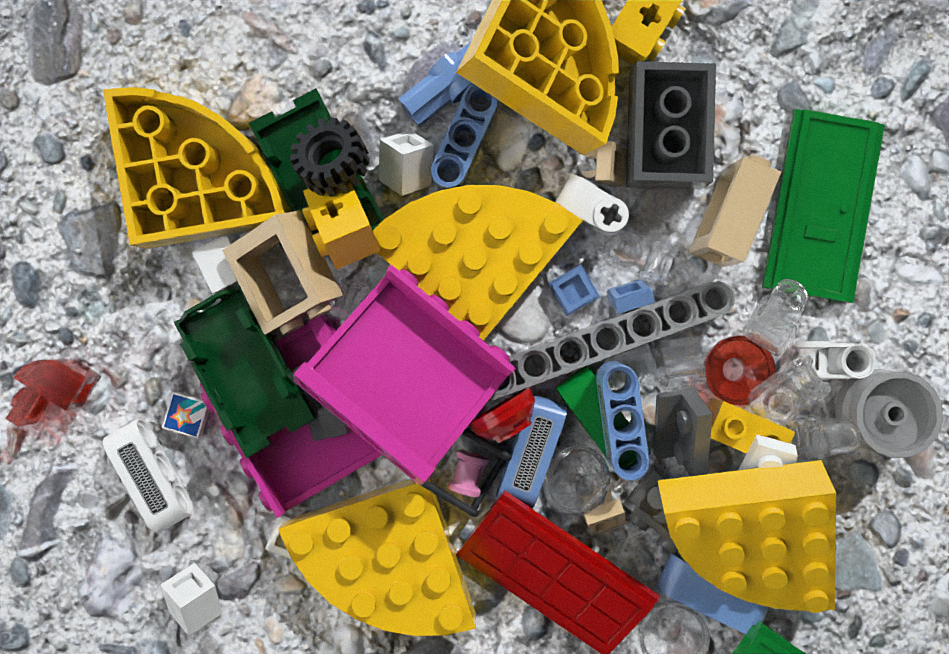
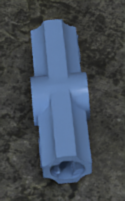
M470 43L457 53L452 51L440 58L431 67L427 77L399 98V102L406 113L419 127L449 103L455 104L461 101L467 88L473 84L456 73Z

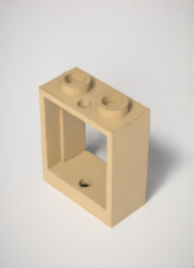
M749 155L748 158L742 157L723 169L688 253L720 267L745 262L781 171L771 168L770 161L754 155Z
M301 210L274 215L222 250L264 335L278 330L281 331L282 335L289 334L304 326L302 319L306 316H309L310 320L332 310L329 303L343 296L325 258L321 257L312 237L313 234ZM280 242L308 296L307 299L285 311L259 258L261 254Z

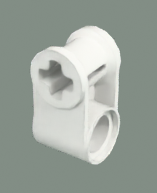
M570 174L555 201L582 219V225L606 237L618 234L629 218L628 208L624 202L599 189L588 180L574 174ZM612 209L617 212L615 219L619 223L613 221L610 226H607L603 223L604 215L600 212L607 213Z
M795 341V347L799 348V372L795 373V379H860L872 374L876 368V354L867 345L832 343V341ZM851 351H854L857 354L858 363L854 369L850 370L847 367L846 358Z

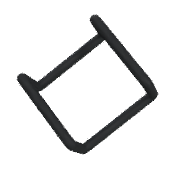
M466 428L462 433L464 436L499 456L480 489V496L476 497L471 506L427 480L420 486L470 516L478 517V507L505 461H510L512 455L485 438L476 436L473 431Z

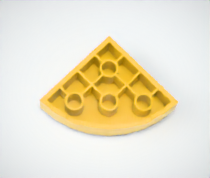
M492 0L456 73L582 155L606 145L616 116L618 96H615V76L619 74V64L612 26L602 0Z
M138 87L103 89L129 244L131 246L151 249L248 232L276 214L292 212L264 155L254 143L219 114L194 100L179 95L175 96L165 92H157L154 89Z
M466 185L436 191L408 203L385 218L373 230V233L381 250L377 252L379 256L397 270L404 269L411 273L417 279L418 287L429 296L433 294L441 298L448 305V312L459 321L465 320L471 323L479 331V338L484 340L583 220L558 203L530 191L501 185Z
M822 460L786 464L783 467L754 468L658 480L670 537L681 557L700 577L732 596L770 608L809 611L811 613L835 610L836 492Z
M429 477L427 481L432 483L431 477ZM411 478L295 516L285 521L278 528L291 559L307 582L330 604L354 619L384 631L412 636L450 635L476 629V612L437 495L418 485Z

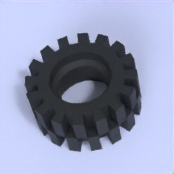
M332 117L330 118V123L327 124L323 118L317 120L319 127L314 128L312 124H309L305 127L309 132L308 134L304 135L300 132L296 138L300 144H292L291 150L294 154L290 155V161L293 164L294 170L312 192L315 190L317 195L324 196L326 191L332 197L336 196V189H340L344 194L349 191L347 187L349 183H352L355 187L360 183L357 175L365 177L367 169L364 165L370 164V158L367 155L369 154L367 147L353 125L351 126L344 119L340 123L338 118ZM342 149L340 155L334 161L325 165H319V162L327 153Z

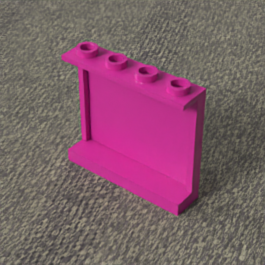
M390 265L384 278L308 363L304 362L294 373V382L415 483L421 485L426 482L434 472L435 466L503 381L516 368L509 363L510 357L501 348L495 345L490 347L480 339L479 331L471 323L465 320L459 321L448 312V305L441 298L433 294L429 296L418 287L417 279L411 273L404 269L399 271L393 265Z
M323 314L312 320L309 319L307 324L276 341L292 373L294 368L301 366L304 362L308 363L336 330L327 314ZM200 383L199 385L203 390L201 398L210 412H216ZM308 424L290 433L288 427L271 436L274 442L273 445L252 457L246 458L233 432L226 431L224 425L220 427L224 439L229 445H235L241 455L240 465L244 473L250 479L254 478L261 490L259 497L263 506L269 512L273 511L277 518L297 504L382 456L381 453L352 429L349 433L341 436L314 441Z

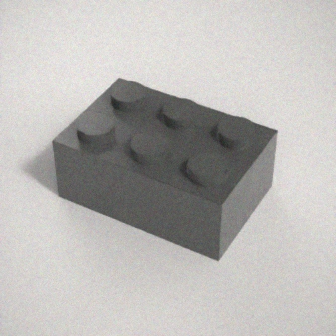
M636 62L629 74L626 187L703 189L713 183L716 63Z

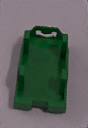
M317 88L294 99L293 102L296 107L276 117L275 113L271 111L248 123L266 156V162L291 211L301 210L302 214V209L308 207L303 191L309 188L292 167L290 155L294 154L291 150L292 144H300L296 138L300 132L304 135L309 133L305 128L306 126L312 124L314 128L319 127L317 120L323 118L327 124L330 123L332 116ZM342 149L327 153L321 159L319 165H325L334 161L340 155ZM358 174L357 178L360 183L356 187L353 184L352 186L373 231L384 220V217L363 176ZM318 229L311 231L313 235L319 233Z
M240 285L212 295L186 310L181 318L174 322L184 341L180 343L188 360L191 361L190 364L226 431L233 432L246 458L252 457L273 445L274 442L271 436L288 427L290 433L318 419L301 387L294 382V374L272 334L264 335Z

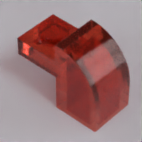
M68 358L44 359L31 362L23 366L13 377L26 387L20 389L12 398L10 403L12 409L5 419L18 427L35 424L39 421L50 402L65 411L82 408L102 376L81 362Z

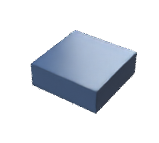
M581 264L548 283L549 288L566 316L600 297Z
M640 279L606 291L610 305L618 314L655 303L652 289Z

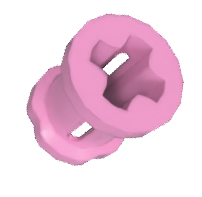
M457 450L456 457L459 460L453 480L448 481L447 487L459 494L479 497L481 490L478 486L483 468L488 466L490 459L473 452Z

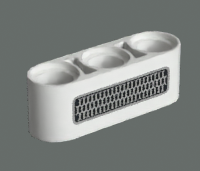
M138 418L103 439L104 449L145 523L153 532L160 533L193 514L194 507L190 496L151 427L143 419Z

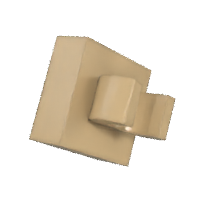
M607 141L606 145L599 147L598 150H593L584 155L589 159H597L596 169L593 171H583L584 177L610 187H624L626 148L613 141Z
M607 487L602 488L605 501L601 505H594L590 501L588 494L583 495L584 507L586 509L583 511V515L590 536L626 524L625 512L620 499L613 500L612 494Z

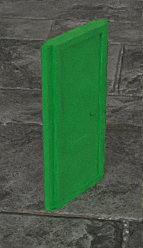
M807 109L793 110L762 288L838 302L854 303L885 124Z

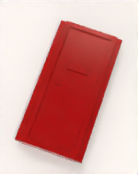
M505 490L456 553L458 557L601 654H610L654 608V604L659 600L657 593Z

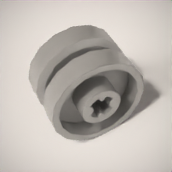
M875 369L872 374L865 378L848 379L840 388L835 402V420L842 435L853 445L891 458H910L927 450L937 439L943 423V408L936 390L922 377L904 371Z

